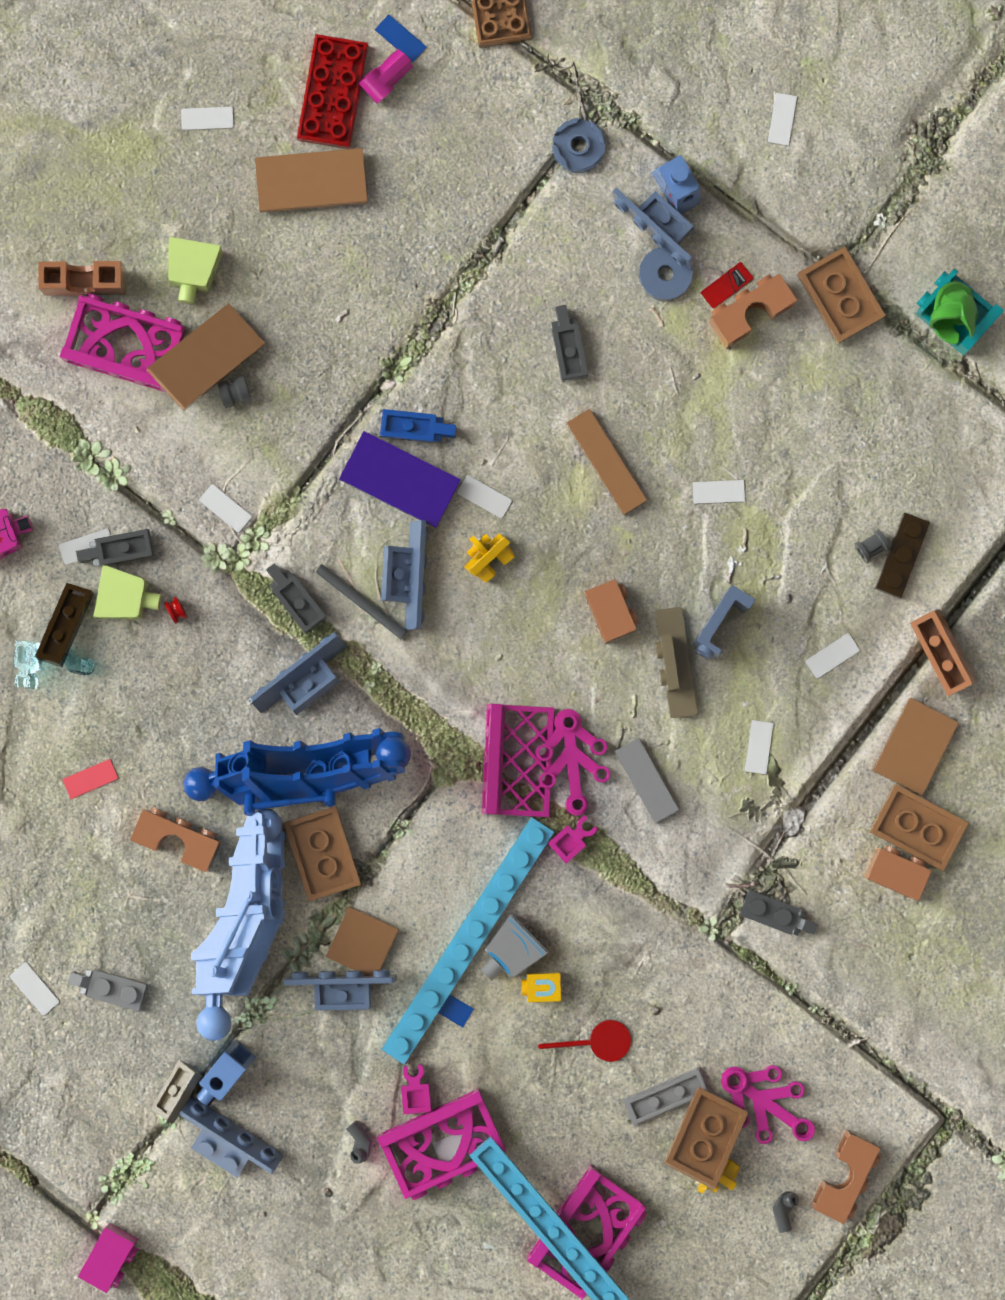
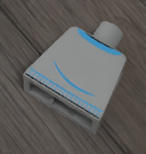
M511 913L486 946L485 951L492 958L481 970L491 981L503 970L513 978L545 956L548 950Z

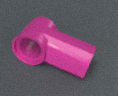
M397 49L378 68L375 67L359 84L378 104L414 66L408 56Z

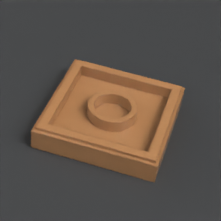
M349 906L326 957L353 970H362L364 975H373L374 970H381L399 929Z

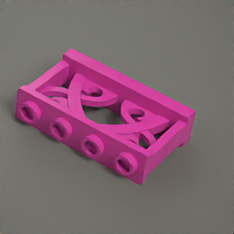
M88 294L87 297L80 295L65 345L62 347L59 357L66 363L167 393L147 372V368L156 361V357H162L184 339L186 330L181 326L182 322L166 317L165 321L155 318L156 314L147 310L140 309L139 313L129 310L130 307L120 302H114L113 305L104 303V299L97 295ZM91 311H98L102 314V319L99 322L94 321L92 318V323L97 328L95 332L90 331L84 322L85 316ZM110 314L121 318L111 321ZM141 324L151 326L147 333ZM131 327L138 336L144 350L132 351L122 359L120 364L115 363L114 349L104 338L117 330ZM81 329L89 337L82 344L79 351H76L74 348ZM160 331L169 333L172 339L170 346L162 351H154L153 346H159L165 341L157 340L156 334ZM99 342L108 350L104 357L97 355V351L102 349L97 345ZM145 356L146 360L139 359L141 361L140 367L132 366L133 358Z
M479 1088L434 1108L431 1112L423 1113L378 1134L377 1137L404 1199L411 1197L412 1200L425 1196L427 1194L426 1190L435 1185L440 1189L453 1182L452 1178L461 1173L463 1177H466L478 1171V1165L473 1159L461 1163L467 1152L470 1155L476 1149V1144L483 1142L478 1137L471 1138L473 1132L488 1134L506 1153L505 1145ZM478 1105L487 1126H473L472 1106ZM455 1117L458 1120L456 1126L463 1124V1128H449L448 1120ZM435 1123L447 1134L462 1135L459 1147L451 1161L436 1159L423 1153L431 1142V1125ZM421 1133L425 1136V1141L421 1147L416 1149L414 1146L420 1142L414 1140V1135ZM394 1142L408 1155L400 1166L390 1146ZM412 1160L418 1162L414 1166L413 1175L417 1170H421L424 1173V1178L416 1183L409 1181L405 1176V1169ZM432 1169L444 1171L432 1177Z
M592 1165L586 1170L557 1212L574 1234L572 1226L568 1223L571 1218L579 1221H588L600 1215L603 1227V1243L587 1249L594 1258L601 1256L598 1262L606 1272L612 1267L615 1261L613 1255L618 1248L623 1250L631 1238L629 1235L634 1225L639 1227L647 1215L644 1212L646 1209L645 1203L606 1177ZM596 1181L600 1182L614 1192L615 1195L604 1201L598 1190L594 1187ZM624 1201L628 1204L630 1213L624 1220H618L616 1215L622 1209L614 1208L609 1212L607 1207L613 1202ZM583 1203L589 1204V1210L594 1205L596 1206V1209L589 1214H583L580 1211ZM612 1226L615 1228H621L614 1237V1239ZM539 1238L527 1255V1261L583 1300L587 1293L576 1281L569 1277L568 1271L563 1265L561 1272H559L542 1260L545 1255L553 1258L556 1257Z

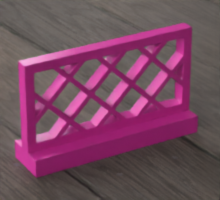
M487 704L481 814L549 817L550 788H543L542 793L539 790L541 788L540 784L536 786L526 774L536 765L544 772H547L552 765V757L545 761L544 766L529 750L528 746L538 737L545 743L553 733V707ZM506 711H516L523 719L513 730L505 722ZM522 712L531 713L526 717ZM537 712L547 713V724L538 731L529 719ZM525 723L536 734L526 744L515 734ZM506 729L509 733L504 737ZM545 731H546V739H545L544 736L542 735V733L545 732ZM511 736L521 746L512 757L504 750V742ZM545 748V752L541 755L542 758L548 757L549 751L547 748ZM525 750L535 762L523 772L514 762V759ZM503 755H504L505 758L507 759V761H506L504 764H503ZM511 763L521 775L509 785L502 777L503 769ZM545 775L542 780L543 784L550 785L551 776ZM522 778L533 788L523 799L512 788ZM502 783L506 786V788L503 791ZM510 791L519 803L511 810L501 809V797ZM535 792L543 799L542 811H532L525 803ZM522 805L526 810L517 809Z

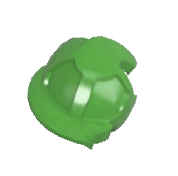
M951 281L941 287L936 296L930 320V328L934 329L942 340L954 345L958 343L959 333L954 330L953 326L966 325V329L970 333L969 337H973L976 329L975 321L978 318V310L970 291L972 288L958 281Z

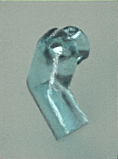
M71 647L64 663L70 673L83 676L93 673L95 668L94 660L88 657H76Z

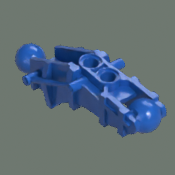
M381 728L372 730V734L354 736L352 733H347L343 735V739L310 746L301 740L294 742V747L263 745L249 740L243 742V751L229 756L217 753L214 772L205 767L193 768L186 774L183 787L188 797L198 802L209 800L215 795L216 790H219L238 805H244V814L246 816H252L255 814V810L310 802L325 803L326 806L332 807L336 804L337 793L359 786L365 790L371 788V785L385 780L389 782L396 780V775L405 772V767L411 758V750L402 733L384 732ZM376 755L377 760L371 763V756Z

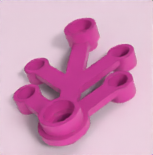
M564 709L554 719L555 731L543 745L537 747L535 754L540 761L549 760L553 755V748L563 737L565 749L547 772L539 776L538 781L543 788L553 787L556 783V777L567 764L570 796L565 801V808L569 814L578 816L584 814L588 808V801L581 794L578 763L593 775L594 780L599 783L606 782L609 779L610 771L605 766H599L576 747L575 736L590 746V751L594 755L604 754L607 750V744L603 739H596L581 727L582 720L576 711ZM566 717L573 720V725L570 728L565 727L563 724ZM596 742L602 743L603 749L601 752L594 750L593 746ZM543 747L549 751L547 758H542L539 754L540 749ZM599 769H603L606 772V777L602 780L597 777ZM545 775H549L552 778V782L548 786L542 782V778ZM576 799L582 802V807L579 810L574 809L572 805Z
M769 1065L765 1070L747 1073L740 1067H729L722 1073L721 1085L726 1092L732 1094L733 1105L745 1110L743 1094L752 1099L757 1125L755 1137L759 1143L768 1144L773 1138V1134L768 1128L766 1110L791 1127L792 1134L799 1141H808L814 1136L815 1127L809 1119L796 1118L772 1101L787 1097L794 1099L802 1097L804 1087L800 1082L792 1081L787 1086L758 1091L750 1084L765 1080L770 1082L779 1081L782 1076L779 1067ZM770 1069L778 1071L776 1078L771 1079L768 1077ZM731 1076H739L740 1080L737 1085L730 1084ZM793 1085L800 1086V1092L797 1095L791 1093ZM747 1115L746 1121L743 1124L742 1128H745L749 1125V1115ZM800 1124L807 1125V1131L803 1134L798 1133L797 1130ZM763 1130L769 1133L766 1140L759 1138V1133Z

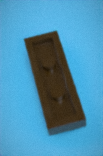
M903 513L892 541L891 549L887 554L874 588L875 590L899 599L902 598L928 530L929 521Z
M66 583L35 654L37 660L63 667L94 595L91 590Z

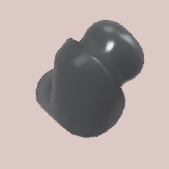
M356 1120L346 1130L355 1140L353 1151L350 1154L351 1160L356 1164H361L370 1156L372 1140Z
M790 1191L782 1193L773 1206V1214L779 1233L792 1230L788 1214L794 1206L799 1204L798 1196Z

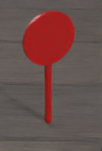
M605 1020L594 1027L590 1040L539 1044L538 1048L550 1049L590 1045L593 1053L599 1059L613 1062L620 1060L627 1054L631 1045V1036L628 1029L622 1023L615 1020Z

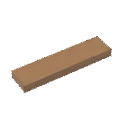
M588 409L568 421L566 425L623 516L647 502V499L591 410Z

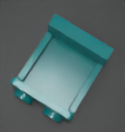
M955 268L950 274L944 271L934 283L938 286L932 294L926 291L916 303L920 308L915 314L928 326H930L935 299L941 287L951 281H958L968 286L956 275L958 271ZM973 289L970 291L978 310V318L975 321V333L973 337H969L970 333L966 329V325H954V330L959 333V340L957 345L950 344L963 356L1004 311L997 304L991 306Z

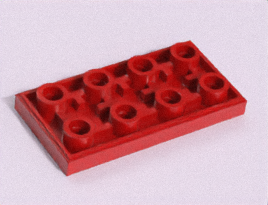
M315 34L297 141L343 149L351 148L361 92L359 82L363 79L368 43Z

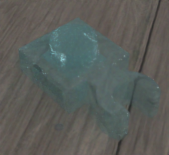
M15 640L13 667L19 668V673L14 681L15 687H25L26 685L27 689H36L38 679L35 675V670H41L42 661L37 660L35 657L40 642Z

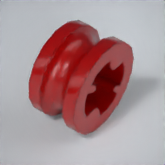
M177 596L173 598L172 602H164L175 624L179 623L180 618H188Z

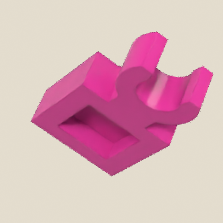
M586 816L581 817L577 821L576 829L572 830L567 825L548 842V845L566 864L586 846L581 839L584 836H592L597 831L595 826L590 831L583 830L582 823L587 820Z
M418 1064L419 1073L415 1076L410 1075L408 1065H404L403 1075L409 1082V1085H401L403 1115L431 1112L429 1083H421L420 1081L424 1074L422 1064Z

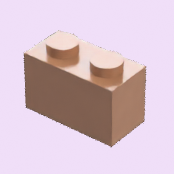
M616 579L585 591L584 595L605 644L636 631L635 625L639 622L633 608L629 610L627 608L625 599L628 598V595L622 583L617 584Z
M887 845L884 849L876 848L864 878L910 899L919 901L932 871L925 868L926 862L912 856L910 860L900 857L901 851Z

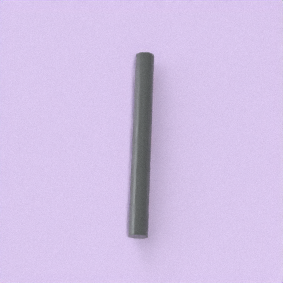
M323 564L319 566L316 570L319 576L400 640L405 636L407 630Z

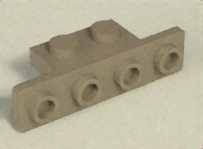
M675 607L656 610L655 618L659 642L655 643L657 659L662 658L663 669L659 670L661 686H666L670 717L679 718L696 715L697 705L682 608Z

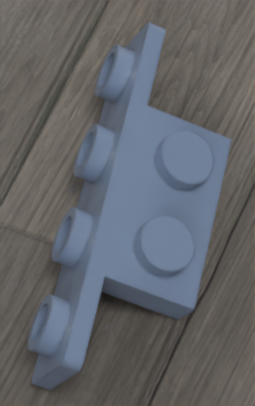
M618 188L612 191L615 200L613 203L623 214L628 212L634 217L632 219L633 223L641 231L648 230L653 235L651 238L654 243L661 249L666 247L672 253L671 258L679 266L683 267L685 265L690 270L694 267L693 258L679 246L694 231V226L656 191L639 208Z
M426 520L410 522L409 548L384 546L381 601L406 603L405 630H419L424 621L422 601L426 591V585L423 581L424 570L427 565L425 543L428 539V529L426 527Z
M336 632L323 638L315 648L303 654L288 669L281 671L266 686L259 688L249 698L250 702L262 713L283 697L291 710L298 715L340 682L326 663L344 650L347 645Z
M362 970L346 971V975L335 976V971H320L319 976H308V972L298 971L291 972V976L284 979V985H314L315 1010L371 1009V984L394 983L397 981V974H390V970H374L373 975H363Z
M194 1097L189 1098L179 1113L181 1117L202 1129L191 1149L237 1178L248 1160L273 1174L284 1157L276 1149Z

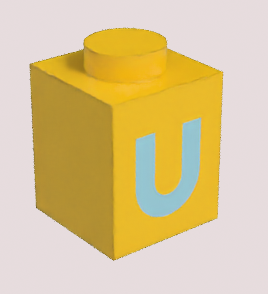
M559 971L527 973V979H521L522 996L528 997V1003L561 1001Z

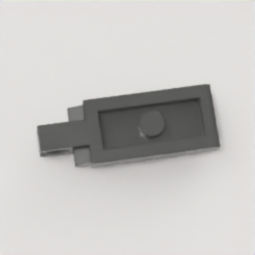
M566 305L556 306L557 321L551 322V331L561 382L588 378L579 324L576 323V318L569 319Z
M149 529L94 539L95 541L89 542L90 548L76 551L79 563L92 561L94 567L154 557Z
M275 563L266 569L274 580L269 585L273 589L272 592L305 634L328 618L295 575H292L289 570L283 574Z
M749 889L739 913L740 916L790 935L798 936L800 930L814 935L818 925L805 920L806 912L801 911V909Z

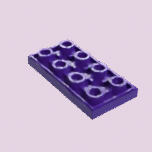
M363 431L339 478L340 481L418 520H426V524L436 529L461 479Z

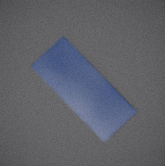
M389 14L375 29L391 45L405 53L412 63L426 49L422 42Z
M449 995L438 1013L463 1028L474 1008Z

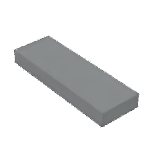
M639 738L614 751L654 823L679 810Z
M696 1067L623 1099V1102L635 1126L691 1102L698 1087L708 1092L709 1090L700 1068Z

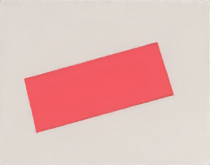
M108 759L62 780L70 799H73L117 780L118 776L111 760Z

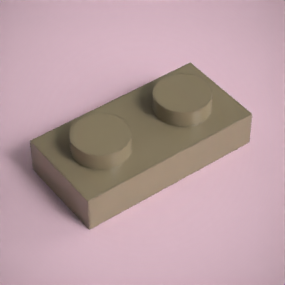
M178 1060L152 1104L151 1109L166 1121L174 1123L202 1075L186 1062Z

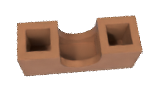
M66 261L38 262V289L44 296L126 295V268L121 261H93L91 266H74Z
M780 273L774 277L771 274L765 276L757 282L759 287L751 292L748 289L743 290L734 297L735 302L729 306L724 303L712 311L713 316H711L709 324L726 349L750 334L752 329L745 319V312L747 310L761 308L773 320L796 304V297Z
M152 807L150 811L142 810L130 841L154 851H159L166 837L170 835L178 836L185 845V852L181 862L204 872L210 871L222 841L216 839L217 833L202 828L201 832L191 828V822L178 817L176 821L166 818L167 812Z
M846 1130L834 1155L839 1160L848 1164L850 1170L849 1177L840 1185H832L822 1180L811 1203L812 1208L842 1224H845L847 1219L851 1220L857 1208L855 1201L859 1193L863 1194L868 1186V1173L871 1168L875 1169L879 1163L881 1154L878 1152L880 1148L876 1144Z

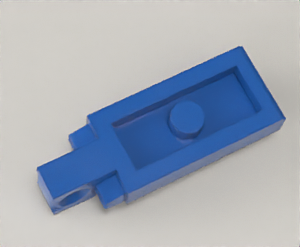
M383 409L380 437L434 443L441 442V437L456 438L457 427L453 424H443L444 418L437 417L435 414Z

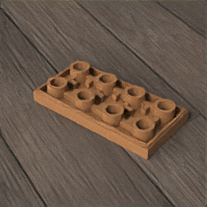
M471 0L479 48L532 40L526 0Z
M363 148L255 158L260 213L368 203Z
M228 303L147 368V372L178 406L185 411L264 347L265 342Z

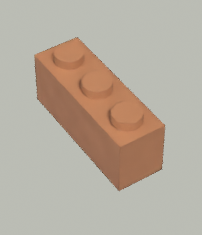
M940 609L934 610L910 623L948 696L978 682Z

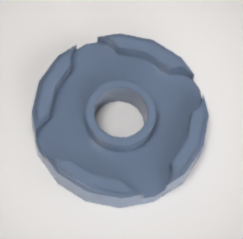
M574 118L565 121L557 128L553 137L552 152L555 160L562 168L572 173H584L593 170L601 162L605 154L606 140L602 130L594 122L582 120V118ZM576 139H581L586 143L587 147L582 152H576L571 147L572 142Z
M660 247L655 248L646 254L639 269V280L643 290L647 295L660 301H671L686 293L692 282L693 269L690 270L685 265L683 267L679 266L671 258L672 253L666 247L663 249ZM663 267L670 268L673 272V277L668 281H664L658 276V271Z

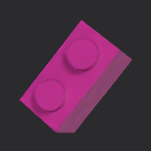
M109 1222L101 1233L78 1278L105 1293L112 1286L117 1288L125 1275L121 1271L125 1262L131 1263L138 1251V1248L135 1247L138 1238Z

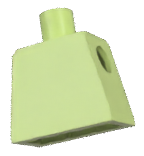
M169 237L168 279L172 286L180 287L179 302L194 304L196 290L210 291L223 256V250L220 245Z
M103 565L94 617L98 619H142L144 608L159 610L162 596L161 594L147 592V580Z

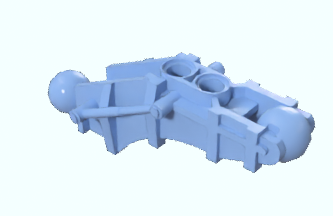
M269 808L256 810L255 814L247 817L244 827L237 828V836L240 838L234 856L229 857V866H232L233 869L226 905L224 908H216V917H220L216 926L206 940L194 952H191V960L196 961V988L192 989V994L206 996V1008L198 1015L196 1022L197 1030L202 1037L210 1041L225 1038L230 1032L232 1021L230 1014L222 1008L223 997L249 995L261 966L267 959L268 951L279 926L283 924V918H285V910L282 909L285 906V900L282 899L283 881L281 869H285V832L281 831V817Z

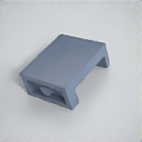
M731 585L725 591L692 645L697 647L695 652L708 660L712 657L715 659L719 657L723 651L710 643L712 636L731 606L745 613L750 609L755 599L734 585Z

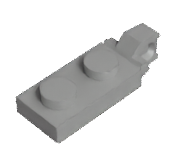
M87 969L85 975L72 972L68 979V984L81 987L80 994L86 995V997L138 1012L141 1010L148 986L146 983L97 969Z

